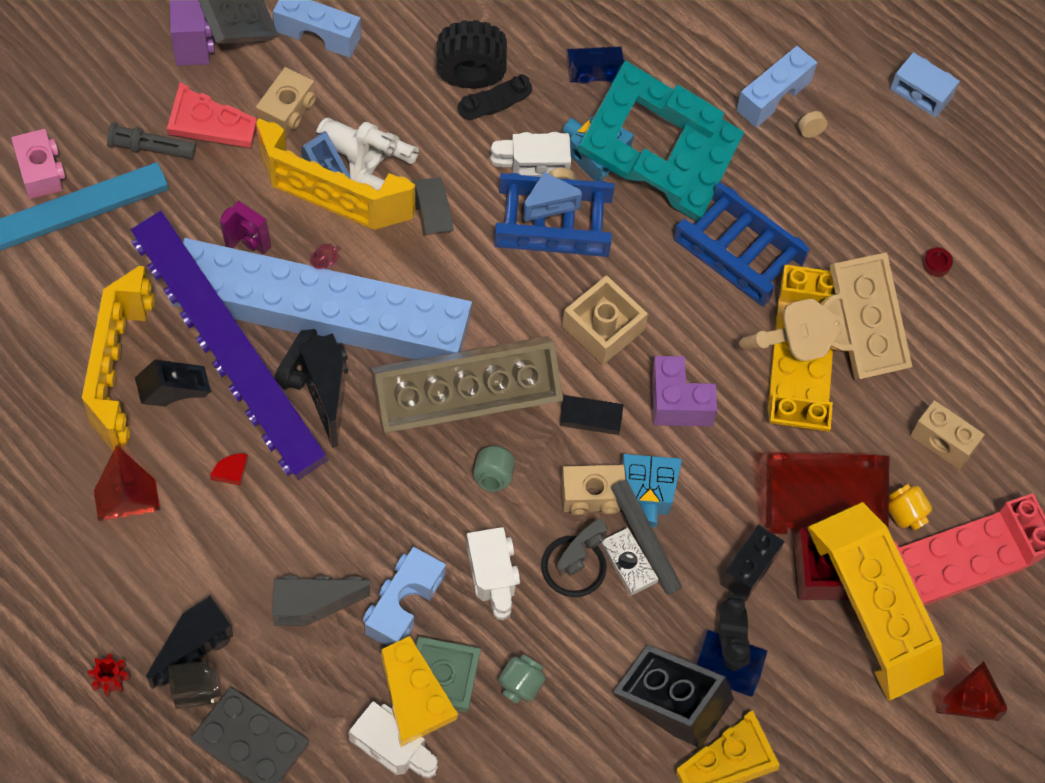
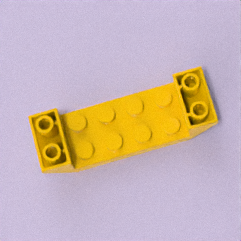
M262 119L257 120L260 156L272 187L373 230L411 220L415 216V184L403 176L397 177L389 173L379 191L375 190L374 187L367 183L356 182L341 172L330 171L315 161H307L297 157L286 148L285 129L275 122H267Z
M784 265L776 309L775 330L785 328L783 313L790 303L814 299L821 304L827 297L836 294L831 271ZM788 341L773 344L767 407L769 423L830 432L833 402H829L833 349L830 348L824 357L800 361L792 355Z
M145 266L136 267L103 289L82 393V400L90 425L115 455L122 454L123 444L128 445L130 427L126 426V413H122L119 401H112L108 397L109 388H114L116 382V370H113L114 362L120 360L121 343L118 342L120 334H125L126 319L147 321L148 310L153 311L155 294L151 293L152 281L150 278H147Z
M862 502L807 527L820 556L829 554L877 657L881 669L874 673L887 701L893 700L944 675L942 643L887 526Z

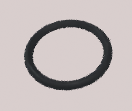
M565 536L551 543L546 549L541 562L542 574L547 584L557 593L568 597H583L597 590L602 584L607 570L604 554L596 546L592 550L600 561V574L590 587L580 591H570L561 588L552 580L548 572V559L551 553L561 544L573 542L577 536Z

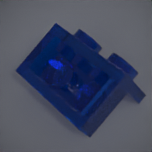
M622 46L567 49L570 83L613 82L625 61L623 59Z
M708 630L696 665L725 676L731 690L752 697L761 677L768 650L750 644V662L741 669L733 671L725 665L722 646L719 642V633Z

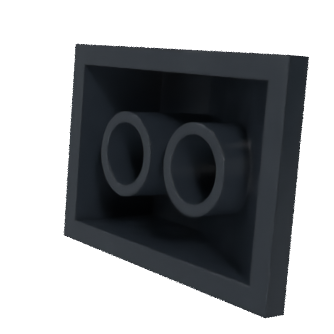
M330 334L300 344L299 354L301 371L307 375V388L331 447L334 448L338 446L345 392V374H348L345 360H348L343 343L337 344L334 334Z
M650 645L645 647L613 692L615 697L672 736L698 748H701L734 700L725 676Z

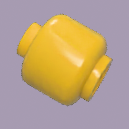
M908 483L888 495L890 500L887 502L886 508L899 528L911 526L914 531L929 522L926 516L931 513L932 505L919 486L911 487Z

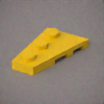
M410 636L382 649L381 659L387 687L391 695L392 711L398 728L400 747L457 720V711Z
M751 710L744 716L742 721L733 728H728L709 747L705 746L677 768L676 775L680 783H745L778 771L779 763L754 711Z

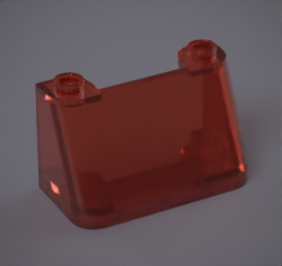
M759 452L763 527L769 528V531L773 534H788V528L809 527L862 502L889 528L890 456L870 453Z

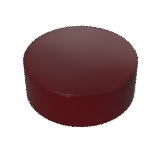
M940 247L928 250L923 259L924 270L934 277L947 275L953 265L952 255L946 249Z

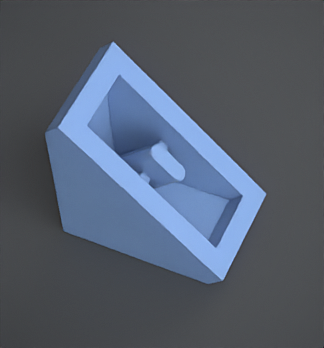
M326 131L301 147L302 159L315 161L323 168L333 172H341L350 179V174Z
M544 172L525 201L524 221L579 210L582 198L581 190Z

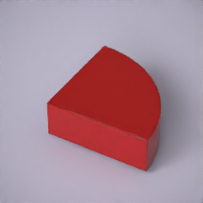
M233 454L223 458L213 468L210 474L211 480L241 486L248 462V454Z

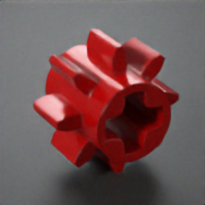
M108 654L106 659L99 660L95 658L96 666L94 670L87 671L89 678L96 679L91 684L93 691L101 688L104 690L106 697H109L110 692L116 690L122 693V682L130 680L128 672L122 671L126 667L125 661L122 659L116 663L111 654ZM107 672L111 675L114 674L112 678L103 675Z

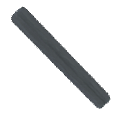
M622 480L612 486V491L662 588L667 595L677 592L682 588V585L629 482Z

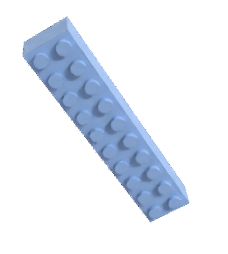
M184 238L183 244L236 320L298 334L302 330L316 329L317 335L323 337L334 334L336 341L339 343L342 342L343 344L415 360L461 352L471 320L472 301ZM170 301L171 305L182 307L179 302L172 304Z

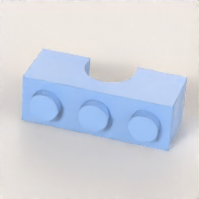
M279 0L273 10L274 26L278 33L300 40L305 30L314 32L323 39L326 50L351 58L361 38V17L312 0Z
M796 46L741 91L736 111L757 128L775 112L777 104L787 92L794 97L812 82L818 62L799 46Z
M415 547L411 549L408 555L403 554L395 568L398 572L392 581L386 580L379 593L381 599L376 607L371 605L363 618V622H365V635L385 646L407 638L414 627V615L401 608L399 605L401 600L408 595H419L430 601L446 576L445 563Z

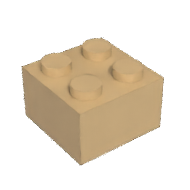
M606 275L564 310L562 327L604 365L645 330L648 313Z

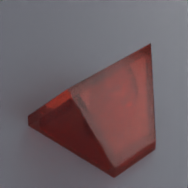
M116 445L94 489L98 521L161 510L156 480Z
M984 661L946 694L936 706V713L992 721H999L1007 712V704Z

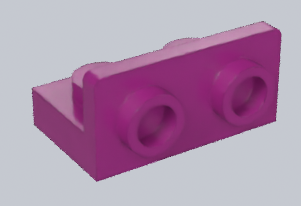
M239 200L233 207H228L223 212L220 218V225L226 247L234 248L242 241L250 250L254 251L256 249L262 254H265L271 248L266 218Z

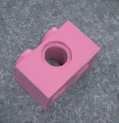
M46 129L11 137L28 198L33 199L63 191L60 180L65 179V174L61 162L55 163L53 156L59 154L54 138L48 140Z

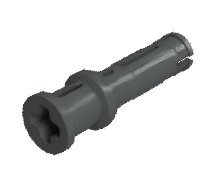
M115 122L110 124L107 136V146L111 148L114 146L131 148L132 152H140L143 149L190 158L191 160L194 159L197 143L194 141L190 142L144 133L141 127L131 129L118 126Z

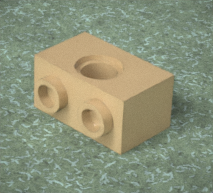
M284 67L255 107L257 120L262 119L267 122L277 123L281 128L285 129V137H287L292 129L295 130L299 126L305 110L312 108L316 101L317 95L315 94L314 81Z
M934 400L917 422L910 437L961 470L977 449L985 434Z
M624 465L564 466L561 476L563 513L571 512L573 515H585L596 511H602L604 514H615L623 511L612 491V486L625 480ZM596 488L601 493L598 495H592L587 491V489Z

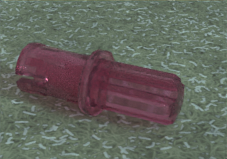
M332 243L320 245L311 254L310 262L312 266L316 269H323V267L334 265L339 258L337 252L341 248L339 245L334 247Z

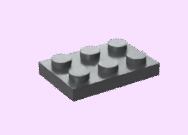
M199 0L200 7L205 14L216 43L271 41L278 36L264 0Z
M231 687L191 737L193 744L250 783H281L309 745V740Z

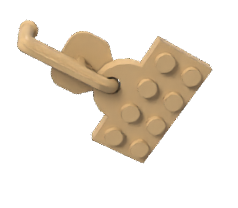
M887 252L830 264L836 294L827 297L821 304L814 299L790 303L783 313L785 328L769 332L759 331L757 334L743 337L739 342L742 349L750 350L759 347L767 348L769 345L788 341L792 355L800 361L824 357L830 348L836 351H849L855 380L912 367Z

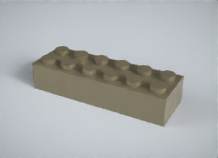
M548 336L371 368L380 425L384 433L563 401L555 342Z

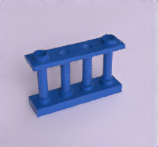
M518 173L500 174L499 193L507 194L505 223H496L494 247L609 257L612 233L602 231L604 203H612L615 183H606L601 180L560 179L581 190V201L593 202L591 230L587 231L574 229L575 211L563 213L562 228L546 227V217L535 219L532 226L517 224L519 195L529 196L541 177L525 176Z
M719 182L715 187L712 199L715 204L695 224H691L684 218L676 227L674 241L764 307L771 300L775 287L771 282L784 269V265H788L793 260L800 266H803L810 248L806 246L803 240L792 236L738 196L735 190ZM726 210L738 220L718 241L713 240L703 232ZM746 227H749L760 237L741 257H736L727 251L726 248ZM769 243L783 252L764 274H758L748 266Z

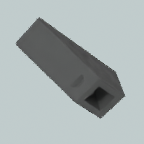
M284 576L282 579H274L272 611L274 626H308L370 596V580H364L361 577L355 576L347 577L345 580H332V578L327 576H317L314 579Z

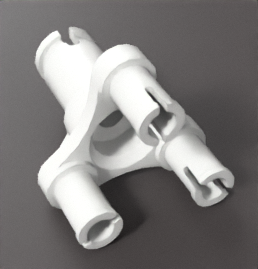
M325 118L316 130L317 133L326 131L337 152L347 156L350 163V179L359 183H367L378 191L385 180L372 175V173L383 159L393 155L409 164H413L418 157V147L399 140V137L392 133L378 130L376 125L369 122H364L356 130L331 118Z

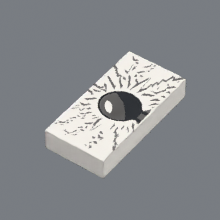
M628 528L605 538L600 544L630 596L658 582V577Z

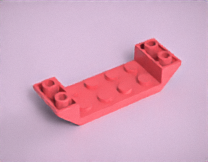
M1031 493L1006 502L1001 511L902 547H898L896 541L894 543L925 606L1023 571L1045 558V514L1036 497Z

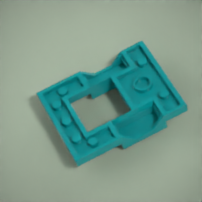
M625 60L576 150L626 180L646 181L664 192L673 208L698 221L704 215L714 195L715 187L721 181L744 131L722 119L725 112L677 84L672 89ZM635 101L682 129L667 160L662 159L645 148L638 152L616 138Z

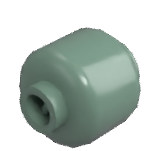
M501 446L483 448L476 457L473 470L474 480L481 488L489 492L505 489L510 485L513 478L515 458L508 450Z
M524 654L520 658L512 657L498 678V683L504 688L502 695L516 704L521 699L526 702L533 701L546 680L542 672L544 667Z

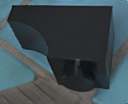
M154 359L135 377L141 404L166 407L170 403L182 399L205 398L211 392L205 367L200 365Z

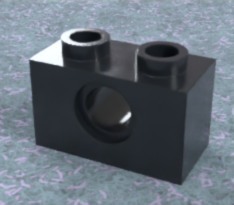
M758 524L726 569L720 585L734 594H740L747 601L778 557L785 541Z

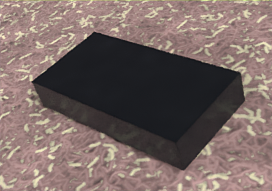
M565 395L560 426L619 435L624 404Z

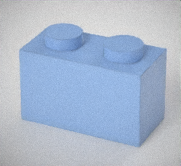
M913 52L895 74L890 90L937 118L953 98L960 81L950 73L944 72L927 59Z

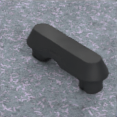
M520 74L518 77L514 76L511 80L498 84L490 90L463 96L462 100L458 103V111L467 120H473L486 114L497 113L528 97L532 93V84L524 74Z
M316 329L300 331L279 365L275 374V380L284 390L289 389V387L300 390L305 385L307 380L306 373L297 370V366L300 365L299 345L323 337L317 335Z
M730 594L728 599L720 604L719 642L722 646V655L726 667L737 671L750 662L748 617L745 599L740 594Z

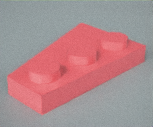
M180 82L167 126L168 135L252 148L257 129V118L229 105L223 106L212 101L210 96L204 93L198 94L189 90V86Z

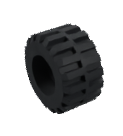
M464 20L460 23L450 24V27H445L442 29V33H439L437 40V72L444 81H449V84L457 85L460 88L477 89L478 87L484 88L488 87V85H494L504 77L507 71V38H505L504 32L500 31V28L491 26V23Z

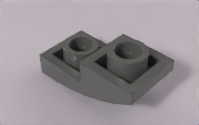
M441 177L413 180L412 183L415 184L416 209L420 210L423 235L454 231L450 207Z
M599 518L584 529L568 546L557 565V571L560 576L565 573L571 576L585 567L583 562L587 561V553L584 547L588 546L589 549H592L605 540L603 536L607 534V526L602 518Z

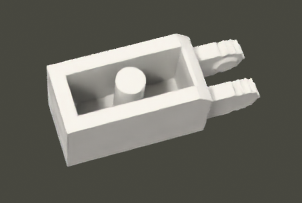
M523 132L513 134L512 140L495 141L490 148L492 152L490 157L492 166L494 165L498 168L499 166L502 168L512 167L513 173L541 177L544 172L549 173L553 169H570L569 133L550 132L548 134H532Z
M504 527L467 533L466 548L476 597L482 601L490 600L494 617H496V620L504 621L511 614V596H514L515 585L520 584L517 566H512L510 556L514 555L511 537L506 538Z
M373 701L349 730L350 742L395 775L405 774L410 768L425 779L436 776L438 760L437 757L431 755V752L425 748V739L423 737L400 747L396 720H394L393 711L389 706L382 704L380 707Z

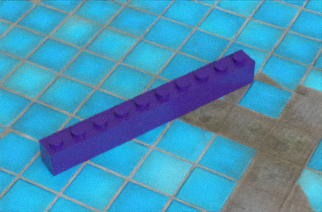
M161 210L130 229L136 238L131 243L140 256L147 254L151 260V263L147 266L156 280L164 279L168 287L163 290L172 304L179 302L184 309L179 314L190 329L195 326L200 333L196 340L204 352L207 353L211 350L216 357L212 364L220 376L228 375L233 384L228 388L236 400L239 402L244 399L249 409L245 413L254 427L260 424L265 430L266 434L261 437L272 452L277 448L283 457L278 463L286 475L294 474L299 481L329 461Z

